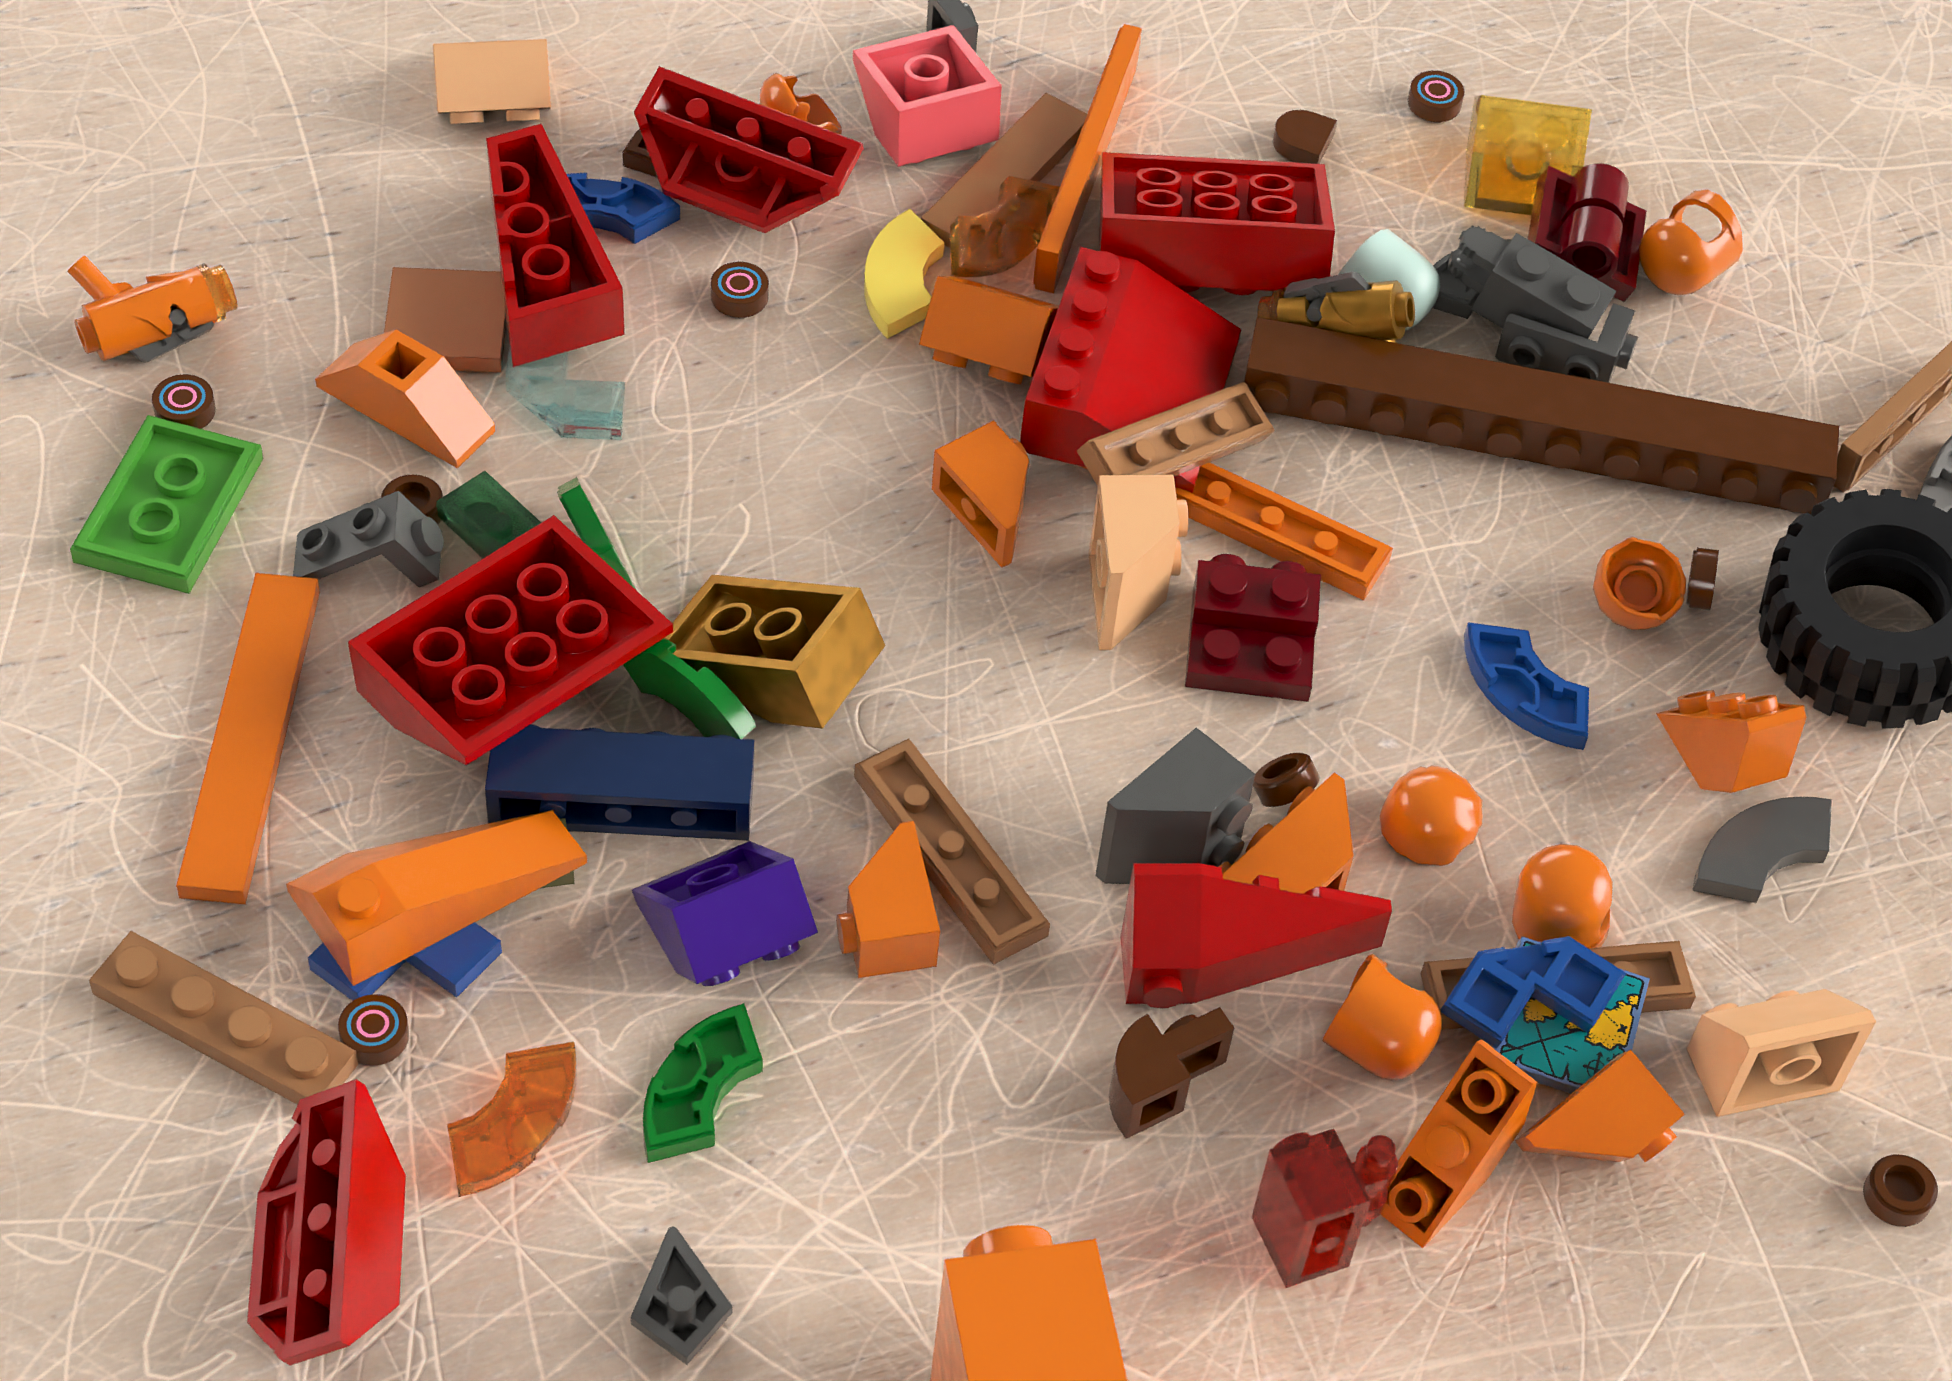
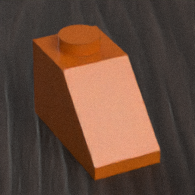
M993 420L934 451L931 489L1003 568L1012 563L1030 463L1023 445L1017 439L1009 438Z
M914 821L900 823L848 886L847 913L837 914L836 923L842 954L853 953L858 978L937 967L940 928Z
M1630 1049L1613 1058L1519 1136L1515 1142L1523 1152L1613 1162L1625 1161L1634 1158L1638 1154L1644 1162H1647L1675 1140L1677 1136L1669 1127L1685 1114Z

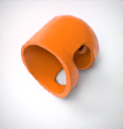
M1707 189L1693 191L1674 205L1668 219H1659L1645 231L1639 246L1640 263L1646 276L1660 290L1673 295L1693 294L1738 262L1743 251L1741 227L1731 206L1721 195ZM1698 205L1711 211L1719 218L1722 224L1721 233L1709 242L1703 241L1695 231L1685 223H1682V214L1686 206Z
M1568 844L1545 847L1529 858L1518 877L1513 905L1512 924L1518 939L1520 940L1523 936L1542 942L1543 940L1570 936L1587 948L1601 947L1609 932L1613 882L1605 864L1593 852L1577 845Z
M1371 954L1367 956L1358 969L1349 994L1327 1029L1322 1042L1380 1078L1388 1080L1403 1079L1421 1067L1434 1049L1442 1029L1441 1010L1432 996L1424 990L1419 991L1411 988L1392 976L1386 970L1388 964Z

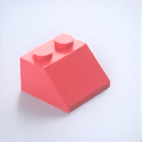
M954 25L853 50V62L874 134L898 167L920 163L929 158L960 150H969L975 146L999 140L1002 85Z

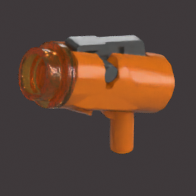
M85 255L67 271L95 300L82 305L83 317L75 319L74 323L85 352L89 354L97 351L103 361L130 352L141 362H150L209 332L215 322L226 319L227 312L238 308L232 283L221 264L209 268L204 263L181 272L147 276L146 280L148 283L134 288L126 282L112 284Z

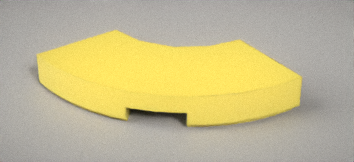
M911 209L895 217L880 231L870 247L865 264L864 295L866 305L872 320L887 339L926 319L931 295L924 286V277L928 268L941 259L944 254V241Z

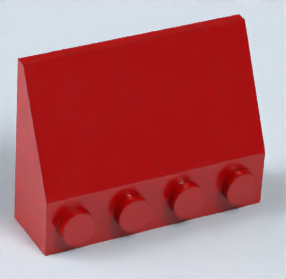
M1102 152L1098 251H1106L1114 255L1138 260L1185 292H1193L1200 287L1223 288L1226 292L1235 295H1250L1257 290L1280 291L1284 295V288L1290 283L1312 278L1330 277L1335 226L1325 164Z
M1080 247L1025 398L1020 443L1028 454L1086 467L1077 450L1088 440L1225 389L1242 329L1138 260L1114 255L1106 251ZM1200 466L1174 476L1175 488L1193 493Z
M553 515L348 641L357 692L395 729L467 766L673 633V623Z

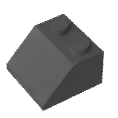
M1196 727L1107 802L1095 876L1105 884H1130L1133 864L1201 863L1217 867L1226 861L1233 864L1241 854L1245 844L1241 837L1244 824L1253 809V805L1249 801L1255 773Z

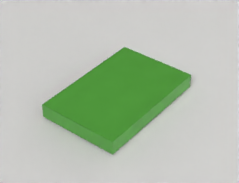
M147 415L71 546L70 551L73 563L190 594L263 460L261 445Z

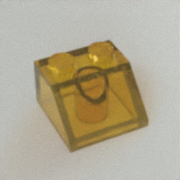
M1486 95L1474 97L1466 149L1464 207L1532 215L1537 180L1548 165L1571 176H1574L1578 170L1583 168L1592 109Z

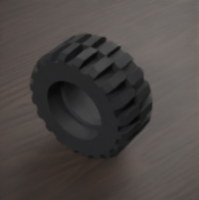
M1866 489L1845 493L1842 502H1838L1835 497L1824 500L1813 506L1811 515L1808 512L1801 514L1788 526L1786 536L1779 539L1773 552L1759 609L1761 618L1758 629L1761 643L1768 648L1766 658L1772 669L1778 675L1787 674L1785 685L1797 697L1801 699L1805 695L1809 696L1814 700L1813 708L1828 716H1831L1833 711L1848 716L1847 723L1866 727L1867 721L1881 722L1882 729L1903 728L1905 721L1913 719L1916 725H1922L1938 720L1941 710L1945 713L1952 712V508L1945 512L1935 507V499L1920 494L1917 500L1901 497V490L1882 489L1880 495H1868ZM1861 585L1890 588L1907 595L1921 605L1930 615L1934 624L1909 632H1890L1875 629L1849 616L1835 602L1832 594L1845 588Z

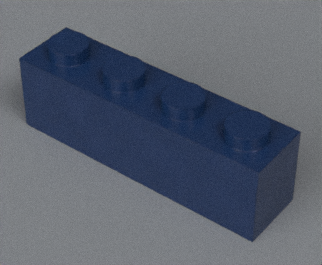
M530 724L490 750L485 785L488 824L553 810L559 819L565 818L568 831L749 841L755 740L736 739L728 735H715L711 737L680 736L660 731L644 734L607 732L598 728H584L581 730L541 728Z

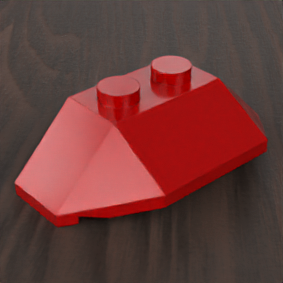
M660 66L634 110L636 121L664 195L762 233H767L839 196L864 149L861 142Z
M357 1079L299 1100L292 1116L296 1124L279 1145L257 1194L247 1323L274 1350V1354L290 1366L349 1347L399 1306L406 1175L366 1085Z

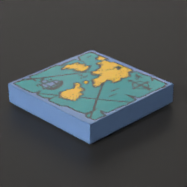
M1522 936L1517 942L1516 948L1541 944V942ZM1622 970L1626 973L1625 977L1588 1033L1535 998L1530 997L1498 1048L1490 1046L1536 1080L1537 1083L1571 1094L1617 1055L1630 1049L1632 1050L1650 978Z

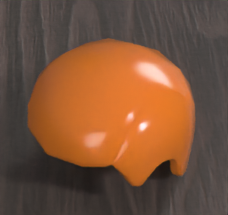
M774 73L763 82L760 90L761 105L837 134H842L840 123L818 94L812 93L806 96H797L794 93L793 87L798 81L796 76L783 77L779 73Z
M1629 537L1605 551L1597 564L1593 591L1599 609L1616 625L1630 630H1647L1662 625L1680 610L1685 600L1686 577L1678 557L1662 544Z
M1434 765L1427 768L1420 766L1400 777L1390 790L1380 813L1382 835L1397 853L1418 864L1439 866L1450 864L1462 849L1469 844H1473L1479 828L1482 826V799L1467 779L1450 769Z

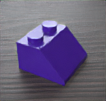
M751 841L632 889L635 902L676 973L696 984L702 983L703 986H714L735 978L740 974L739 966L760 957L765 961L786 957L800 948V940L818 933L794 859Z

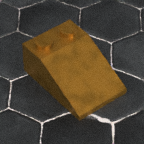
M713 574L672 622L673 633L665 637V639L676 644L674 655L697 672L702 667L709 668L735 694L747 711L772 723L821 729L832 718L886 646L861 588Z

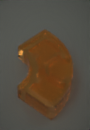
M1008 176L1000 185L998 201L992 210L979 216H958L950 224L951 276H991L1004 272L1022 262L1037 248L1060 186Z
M574 1042L506 1053L505 1077L494 1098L474 1115L447 1124L458 1197L492 1188L523 1171L536 1160V1154L552 1138L556 1130L560 1126L563 1127L570 1112L576 1089L577 1063Z

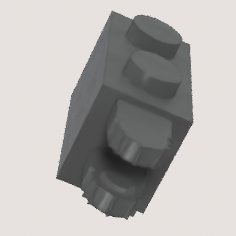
M1472 225L1471 228L1462 231L1459 237V248L1452 251L1448 257L1447 270H1450V275H1454L1455 279H1461L1462 283L1480 293L1470 310L1503 328L1507 316L1515 314L1587 339L1589 338L1615 295L1616 290L1518 233L1514 235L1511 242H1508L1491 231L1487 232L1486 228L1482 229L1479 226L1474 227Z

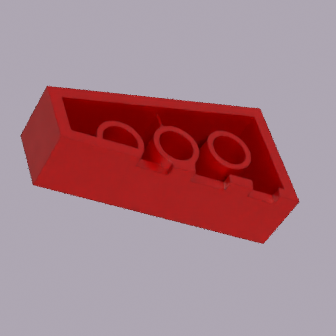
M542 124L486 138L490 190L512 366L516 367L625 335L623 287Z

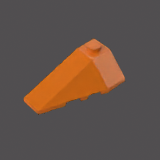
M550 810L346 853L287 883L286 886L294 902L351 984L355 986L587 864V855L554 811Z

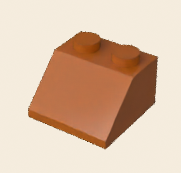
M937 276L919 345L935 349L932 357L935 361L966 368L968 359L990 365L988 376L1021 385L1024 375L1033 377L1059 305L962 277Z

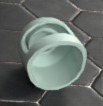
M1389 229L1380 230L1369 237L1356 250L1338 274L1357 272L1367 283L1398 281L1401 283L1403 291L1411 292L1414 298L1415 320L1412 327L1419 324L1431 311L1440 291V277L1436 268L1424 256Z

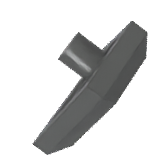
M670 1227L666 1232L631 1315V1325L688 1365L732 1314V1305L678 1229Z

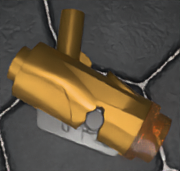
M1350 272L1321 279L1312 278L1293 282L1284 289H1276L1272 295L1260 298L1257 317L1397 343L1395 340L1401 339L1404 336L1406 327H1412L1414 324L1415 304L1412 293L1404 292L1402 284L1398 281L1367 283L1359 273Z

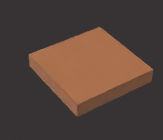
M393 267L384 333L397 329L444 356L454 371L502 372L507 318L500 271Z

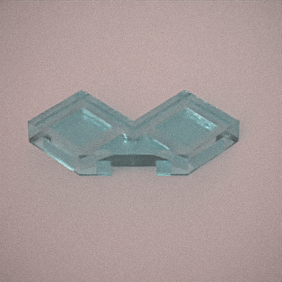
M509 342L506 368V391L562 438L622 440L625 382L567 380L570 351L513 367Z

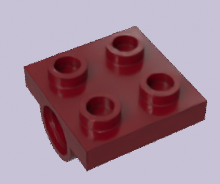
M1590 164L1578 170L1574 176L1548 165L1537 180L1527 239L1616 290L1613 297L1625 302L1636 289L1640 262L1639 246L1644 234L1647 211L1627 202L1628 179L1621 170L1612 165Z

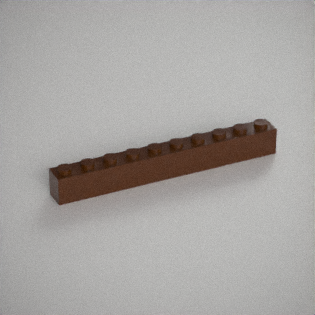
M1261 317L1256 319L1244 381L1265 413L1280 414L1317 421L1323 424H1333L1382 435L1433 443L1440 446L1481 452L1498 457L1513 458L1550 465L1556 468L1608 476L1619 480L1666 487L1677 491L1714 496L1735 502L1788 510L1794 513L1808 512L1810 515L1814 505L1829 498L1837 478L1839 426Z

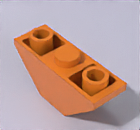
M397 329L352 344L315 378L316 387L455 468L461 466L495 432V423L445 357Z
M1713 690L1699 691L1677 698L1679 707L1656 713L1699 787L1704 790L1727 793L1737 792L1788 777L1807 718L1804 705L1778 703L1776 695H1763L1746 699L1743 692L1715 696Z
M1334 772L1317 789L1308 786L1302 790L1290 805L1285 818L1275 827L1268 823L1260 828L1250 840L1245 854L1233 865L1226 861L1218 866L1222 867L1223 879L1252 884V881L1259 874L1279 878L1280 890L1304 894L1310 889L1321 886L1344 891L1354 857L1345 780Z
M1482 1039L1477 1041L1369 1203V1206L1424 1248L1490 1177L1525 1124L1537 1081Z

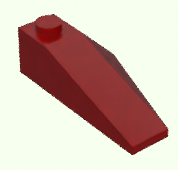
M1201 863L1133 864L1120 936L1126 1004H1146L1153 1008H1170L1178 1004H1193L1382 947L1392 914L1391 900L1321 886L1310 889L1304 894L1280 890L1279 878L1259 874L1252 881V884L1223 879L1222 867Z

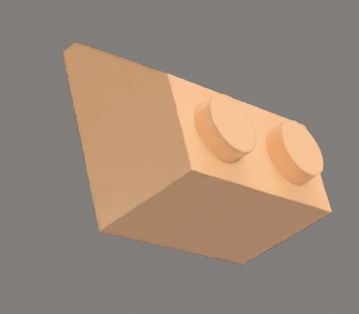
M547 39L433 44L437 112L439 114L449 113L450 124L483 123V112L506 111L507 121L540 120V109L551 108Z
M1099 475L1088 552L1099 650H1112L1167 600L1170 577L1180 575L1182 556L1180 540L1177 537L1187 536L1188 505L1186 500H1177L1174 475Z
M1827 989L1799 994L1798 991L1794 990L1784 991L1764 1002L1740 1007L1734 1003H1726L1702 1014L1687 1046V1052L1716 1117L1840 1091L1876 1020L1871 1010Z

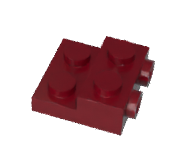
M1219 554L1210 561L1198 560L1192 594L1185 687L1309 702L1313 679L1314 643L1319 619L1321 574L1307 573L1304 566L1293 561L1278 562L1271 568L1247 566L1242 558L1233 554Z

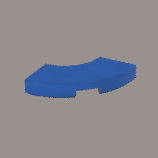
M587 173L567 174L593 228L618 233L636 244L680 220V205L669 196L664 195L660 190L648 184L622 177L621 182L603 179H587Z
M1468 622L1464 633V649L1467 663L1478 687L1495 708L1513 723L1537 737L1562 746L1584 750L1588 739L1589 687L1565 681L1546 668L1532 648L1529 630Z

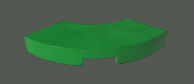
M576 477L559 486V491H557L558 497L580 539L636 589L578 478Z
M665 638L623 664L641 693L656 695L675 706L693 722L704 737L728 735L736 739H743L756 727L754 719L744 705L709 668L702 667L698 672L673 654L676 651V644Z
M744 1003L715 1013L684 1033L674 1043V1049L662 1063L655 1077L652 1076L647 1089L643 1110L644 1149L648 1163L714 1147V1118L721 1100L739 1082L763 1072V1058Z

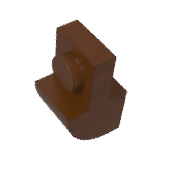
M1220 1007L1200 1017L1193 1014L1184 1016L1171 1024L1164 1034L1160 1032L1149 1014H1146L1135 1021L1124 1033L1116 1052L1109 1089V1105L1114 1121L1125 1139L1183 1112L1191 1079L1226 1063L1234 1026Z

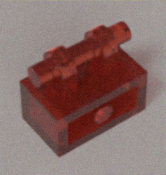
M1335 1129L1312 1136L1306 1132L1296 1133L1282 1139L1269 1150L1252 1219L1286 1288L1350 1266L1361 1229L1368 1226L1384 1210L1388 1196L1387 1187L1394 1180L1397 1171L1396 1147L1389 1137L1384 1135L1372 1137L1368 1144L1360 1148L1354 1162H1351Z

